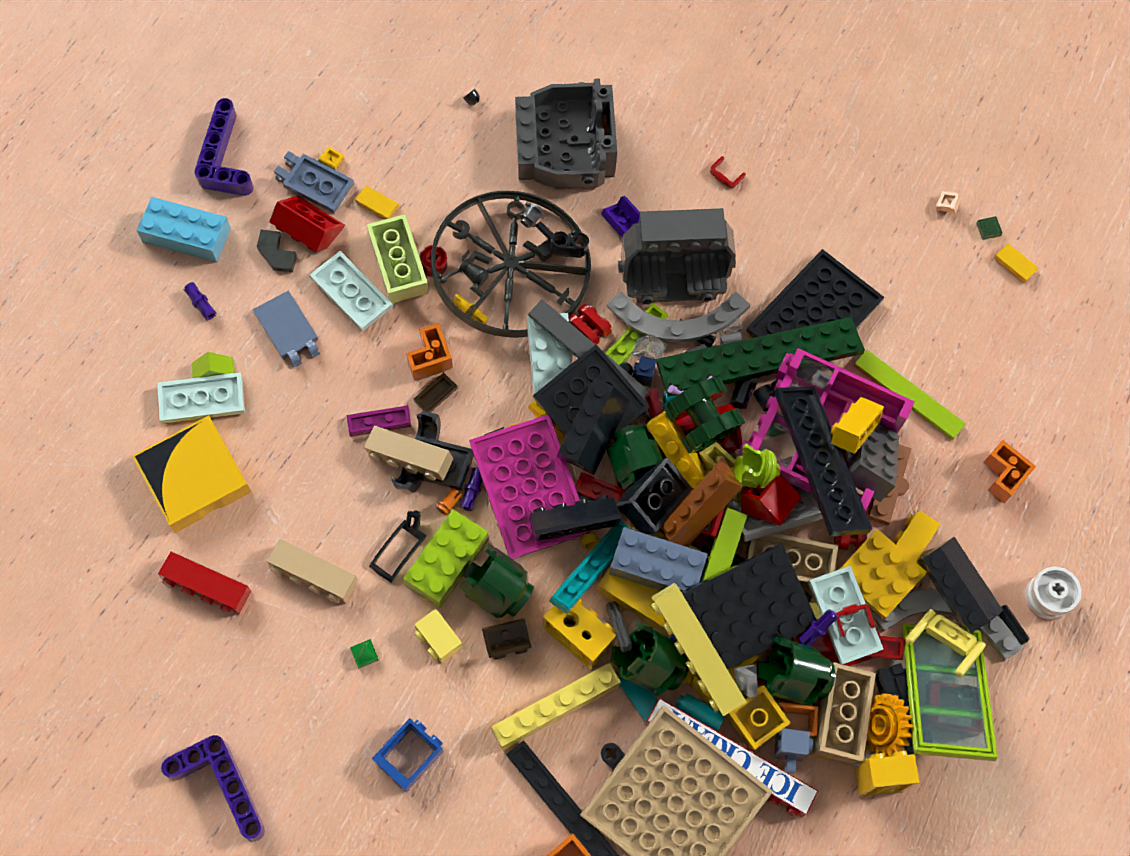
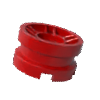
M433 245L425 247L419 256L424 273L431 277ZM439 246L436 249L435 263L436 271L442 275L448 266L447 253Z

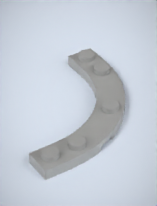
M621 291L607 304V308L624 324L639 334L643 333L659 341L680 343L701 340L702 337L719 333L742 316L750 308V304L740 294L735 292L719 307L706 315L690 320L675 321L661 319L646 313Z
M935 589L909 592L885 619L881 618L875 611L871 613L872 618L882 632L910 616L926 613L929 609L954 616L938 590ZM998 616L978 629L989 640L1003 661L1023 649L1011 630Z

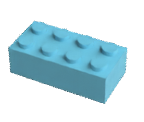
M151 197L137 232L142 242L217 262L231 227L225 216Z

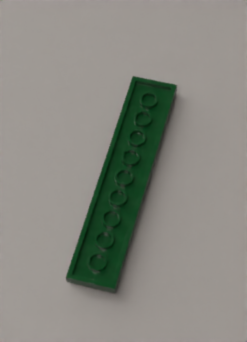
M848 317L657 358L656 365L666 395L669 397L673 396V394L668 392L669 386L673 385L680 391H686L698 383L707 380L709 376L720 377L723 384L777 373L786 353L795 355L798 348L827 362L864 354L865 348L852 318ZM803 356L798 368L820 363Z

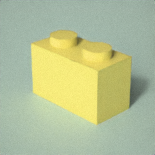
M434 609L415 623L417 631L414 633L421 643L424 641L430 647L427 651L434 660L439 659L443 663L463 648L462 642L437 609Z

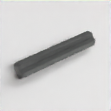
M615 601L608 602L606 604L607 613L612 627L616 631L615 634L617 635L619 647L624 653L631 651L632 643L618 604Z

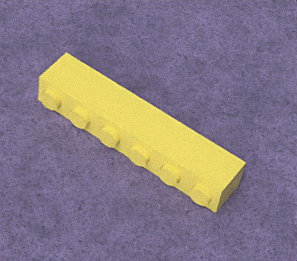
M673 583L652 596L651 598L654 603L651 606L657 616L662 615L665 623L662 624L669 636L673 634L676 638L675 647L680 655L685 653L689 660L685 663L692 674L697 673L700 678L697 683L703 693L708 692L712 698L708 702L715 712L719 711L725 716L746 703L745 698L678 586Z
M608 663L492 726V732L502 751L619 688L620 680L611 664Z

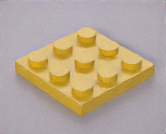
M878 529L840 568L851 566L865 603L883 619L893 611L927 573Z

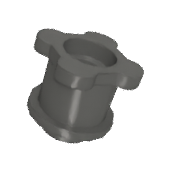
M527 201L525 205L528 208L524 213L520 214V222L527 228H535L538 219H544L546 215L540 206Z

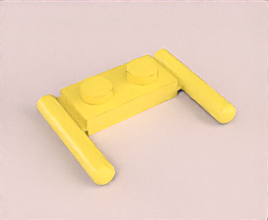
M932 609L928 610L905 638L906 643L913 644L925 629L927 630L926 633L963 657L966 655L965 659L955 670V674L958 677H962L986 647L984 642L977 641L975 636L942 615H936V612Z

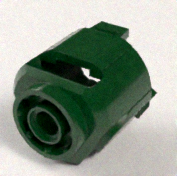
M643 424L627 426L617 431L612 437L614 443L607 449L618 487L623 490H627L666 457L653 435L648 432L647 426Z
M488 543L485 552L490 556L482 566L474 562L469 564L462 575L466 580L459 588L465 592V597L494 617L503 618L506 614L514 617L528 601L534 586L528 582V572L522 565Z
M636 622L635 626L638 628L629 635L632 650L624 653L620 647L613 646L610 662L618 667V672L622 678L654 695H662L667 690L677 689L685 680L689 669L685 663L688 661L685 653L680 655L674 645L675 641L653 630V627L647 624Z
M775 636L774 641L778 645L772 649L768 662H757V679L765 682L766 689L770 695L807 706L815 703L817 698H826L831 692L835 681L834 664L816 648Z

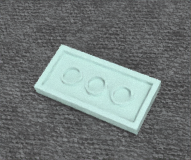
M341 251L310 274L312 281L362 332L393 308V304Z
M560 313L569 322L568 313ZM527 315L534 395L572 364V353Z
M241 372L157 383L159 420L161 424L203 419L208 415L212 418L245 413Z
M851 566L808 581L821 616L828 609L836 613L849 605L856 604L859 606L865 604ZM864 609L851 615L839 616L845 634L844 637H840L835 622L827 629L840 664H845L883 650L876 629H871Z

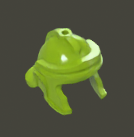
M748 444L743 445L742 452L744 454L743 456H738L735 461V476L742 486L756 488L757 485H760V488H765L769 482L780 474V465L777 464L775 454L768 449L757 451Z

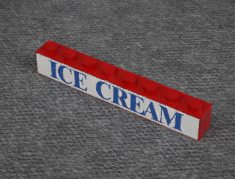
M659 698L644 725L648 726L661 707L665 705L770 788L773 793L767 799L769 803L775 806L780 804L786 808V812L795 818L807 815L818 790L663 699Z

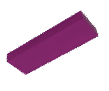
M408 405L346 415L350 437L370 434L374 426L386 430L412 427Z

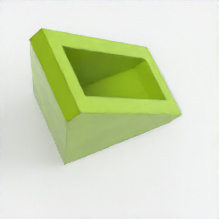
M207 352L191 363L193 378L235 373L233 357Z

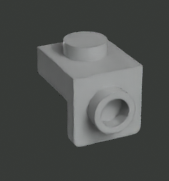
M754 665L735 668V683L740 692L748 697L758 696L757 670Z

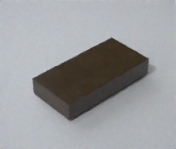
M443 372L413 399L423 411L431 413L455 392L458 386Z

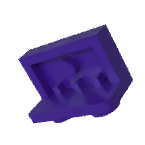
M624 195L620 197L617 204L604 208L601 215L623 239V235L634 224L638 223L640 211Z

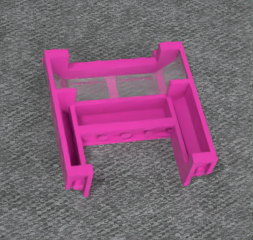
M799 348L795 355L786 353L775 377L778 379L774 390L783 387L814 386L831 428L836 422H840L841 416L844 412H848L852 403H856L860 397L884 406L880 424L894 430L898 434L915 402ZM770 396L766 404V408L769 410L766 415L762 413L757 423L760 426L758 432L753 431L749 441H743L736 458L743 456L742 449L744 444H748L757 451L768 449L775 454L777 464L780 465V474L789 483L813 494L777 399ZM868 488L865 489L863 494H859L865 511L874 494V491Z

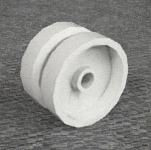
M1054 566L1044 569L1029 581L1025 588V600L1027 606L1035 615L1042 619L1054 620L1061 618L1078 605L1082 589L1073 573L1065 568Z

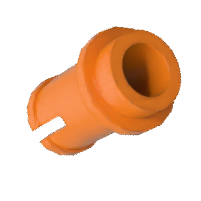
M451 488L444 499L437 503V510L445 516L448 513L450 514L453 506L462 497L461 493L457 494L458 490Z

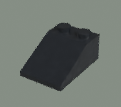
M664 457L631 485L615 504L639 532L644 534L656 533L693 488L671 461Z

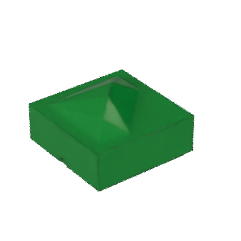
M371 639L350 647L358 669L379 661Z

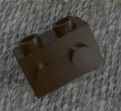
M524 618L482 628L489 658L494 660L506 657V654L513 652L515 654H522L527 652V649L532 648Z

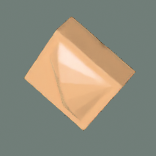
M942 191L936 205L937 211L956 213L962 199L961 194Z

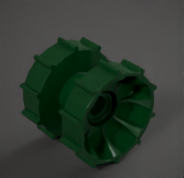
M714 376L698 383L668 401L669 403L664 406L671 421H677L689 415L696 429L682 439L689 453H695L709 447L746 423L738 409H732L720 415L713 401L727 391L720 377L716 378Z

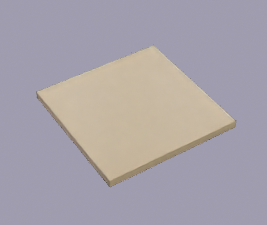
M663 705L581 812L580 816L630 856H726L773 791Z

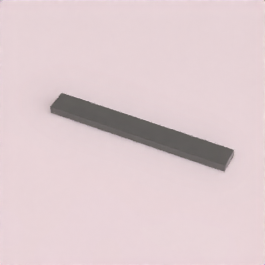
M543 299L528 314L531 319L577 358L581 357L595 345ZM605 354L645 400V395L649 391ZM661 402L662 410H664L666 405ZM647 410L643 413V415L650 420L649 412Z

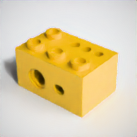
M581 599L568 614L553 605L543 616L542 627L589 670H592L614 646L617 636L615 629L608 623L603 624L593 609H586L582 605ZM572 624L573 627H567L565 625Z

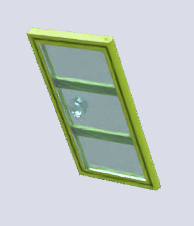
M903 624V638H906L916 625ZM925 629L913 644H908L905 641L904 655L910 715H912L911 724L913 728L911 729L914 754L996 761L998 755L984 652L980 653L962 677H958L955 674V670L965 659L966 655L963 657L926 633L927 630ZM976 630L970 633L977 638V641H982L981 631Z

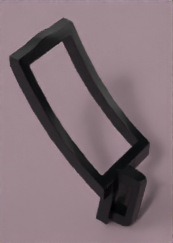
M420 511L407 512L406 520L392 533L369 565L371 569L390 583L394 581L403 566L427 536L419 530ZM412 518H414L413 525H411ZM403 528L419 541L391 576L377 566L376 562Z

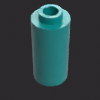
M688 693L685 696L680 695L675 704V707L715 731H718L725 718L719 711L715 712L711 706Z

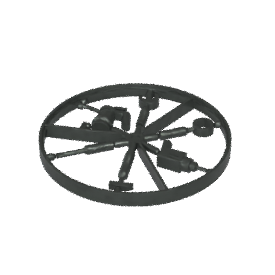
M506 190L488 192L470 198L450 212L441 223L433 241L431 272L434 285L442 301L464 323L494 336L509 338L528 337V329L509 330L508 326L514 270L526 275V278L547 292L559 296L560 298L557 300L559 305H562L564 301L571 305L565 312L568 313V318L581 303L589 283L591 273L589 248H587V252L584 255L586 268L526 261L534 258L535 255L542 262L551 258L553 255L549 250V239L539 246L528 240L523 244V247L531 251V253L520 257L515 256V245H517L518 235L517 220L520 219V214L525 211L524 205L519 202L520 200L535 203L556 214L571 228V234L569 233L568 236L582 233L578 225L564 210L552 202L530 193ZM495 199H514L507 207V215L513 219L510 225L509 253L482 202ZM477 204L503 254L495 250V247L480 237L471 235L469 233L470 226L466 221L458 220L456 224L451 221L464 210ZM517 207L521 209V212L514 214L510 211V208ZM448 226L455 230L453 231V236L456 239L462 240L469 237L474 244L489 254L493 253L494 256L504 261V263L485 270V268L472 262L476 259L489 265L492 258L477 251H474L467 258L470 254V251L467 250L462 256L460 267L442 277L436 271L435 254L439 239ZM527 269L585 275V282L580 295L574 301L571 298H567L569 296V287L561 294L553 285L532 271H527ZM502 270L485 292L479 289V286L485 283L489 274ZM458 272L464 273L471 280L473 285L469 289L480 297L467 315L453 304L441 286V283H446L449 277ZM507 272L504 294L506 305L502 329L485 325L471 318Z

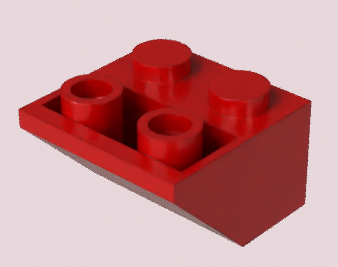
M782 474L776 476L765 488H760V485H757L756 488L746 486L741 492L742 513L779 526L783 524L801 501V495Z

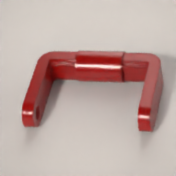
M721 156L711 166L710 173L723 185L725 184L730 189H733L744 179L746 173L743 172L732 183L726 176L716 170L725 159V157Z
M856 604L843 607L842 611L836 612L838 619L835 623L840 637H844L845 634L839 616L858 613L862 609L865 611L870 628H875L867 604L859 606Z

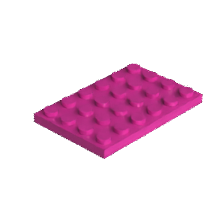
M548 414L469 440L510 558L516 559L591 532L537 542L533 540L529 514L533 513L534 509L545 507L546 510L554 509L555 505L563 503L570 506L575 505V502L580 500L566 461L556 457L561 446Z

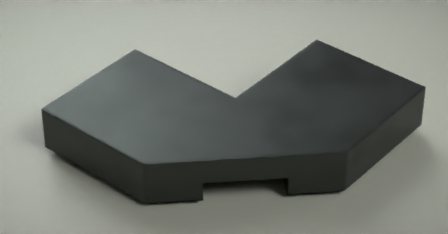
M261 229L257 243L258 251L264 256L273 270L293 272L297 257L296 252L278 249L281 238L280 232Z

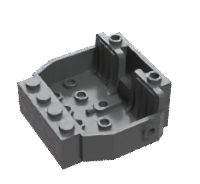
M594 79L593 83L550 84L530 93V96L515 97L519 180H534L555 189L599 187L604 184L605 177H615L617 139L612 85H601L600 79ZM602 114H606L608 135H604V129H602Z
M723 208L640 211L638 223L634 224L623 235L621 261H618V272L622 273V280L626 283L627 296L629 298H636V303L651 304L653 302L695 300L709 302L716 300L717 294H725L727 292V278L731 276L732 269L736 267V252L733 230L724 219Z

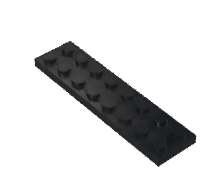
M815 387L777 388L774 392L830 537L869 534L872 526L841 450L838 446L831 444L833 438L831 434L832 428Z

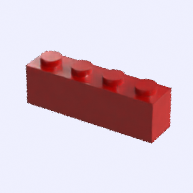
M170 551L158 573L163 580L162 583L166 586L182 588L181 592L191 597L195 594L201 597L200 600L211 606L215 603L221 606L220 609L228 614H232V612L240 614L252 592L247 585Z

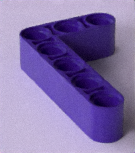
M222 98L215 105L194 173L199 186L204 189L247 196L254 189L249 173L244 170L221 167L237 115L233 102L228 98Z
M218 735L209 736L163 761L161 765L162 773L171 780L176 781L211 764L243 837L250 841H258L263 837L265 833L263 822L230 748L224 739ZM216 742H221L220 750L215 753L212 752V745ZM194 753H200V759L196 763H191V756ZM229 762L230 769L226 773H221V765ZM174 763H178V771L174 774H170V766ZM239 783V790L234 794H230L229 787L231 784ZM243 803H248V811L240 815L238 812L239 806ZM251 824H257V833L249 836L247 832L248 827Z

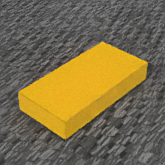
M367 185L355 199L357 204L383 219L391 218L399 207V203Z
M1009 243L994 257L995 260L1024 283L1039 269V267Z

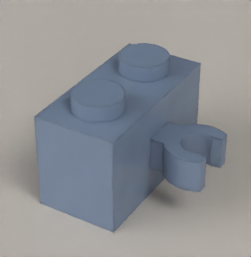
M782 729L775 737L774 758L785 760V772L794 774L796 772V761L801 762L809 755V752H812L813 739H810V732Z

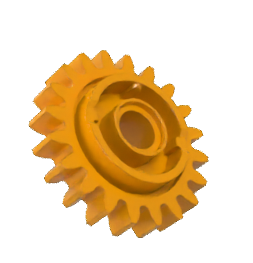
M875 695V699H872L866 744H871L870 751H875V754L883 753L884 757L893 756L895 752L904 751L903 746H909L906 738L912 737V734L908 732L909 729L913 728V725L908 722L912 715H906L909 707L903 706L904 700H899L897 695Z

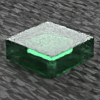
M996 216L980 219L976 222L982 240L1000 237L1003 233Z

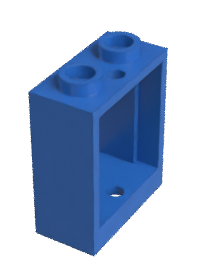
M411 718L403 724L372 758L374 763L405 792L417 782L444 752L441 747L443 743L434 734L430 737L425 732L427 728L418 719L414 722ZM412 730L434 752L407 779L385 758Z

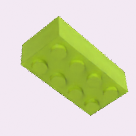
M452 509L403 578L405 586L441 608L462 579V575L469 564L476 559L489 540V532Z

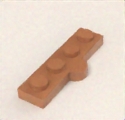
M899 444L896 487L881 502L876 499L873 500L868 519L886 525L890 524L897 497L904 495L909 489V483L903 477L912 448Z

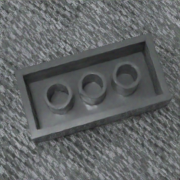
M880 423L855 454L848 451L846 463L855 487L863 492L866 488L874 491L872 498L879 502L896 487L900 437L894 430L888 429Z

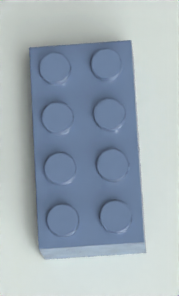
M624 527L609 574L660 591L674 583L682 592L699 583L708 554Z

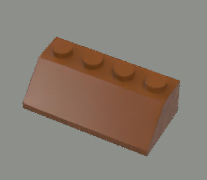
M721 458L661 526L669 542L688 547L743 488L725 459Z

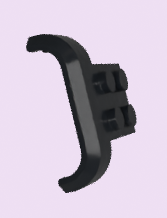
M426 411L417 414L418 431L415 439L449 450L453 461L443 481L439 479L430 480L422 473L417 472V474H413L403 467L399 478L391 479L396 489L410 493L416 492L422 481L461 490L474 457L472 449L438 441L441 430L439 415Z

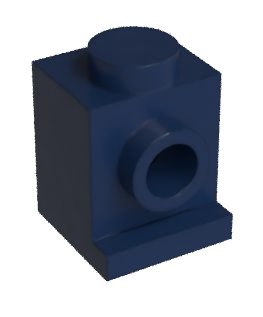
M641 356L639 363L635 362L632 377L641 385L651 387L657 359Z

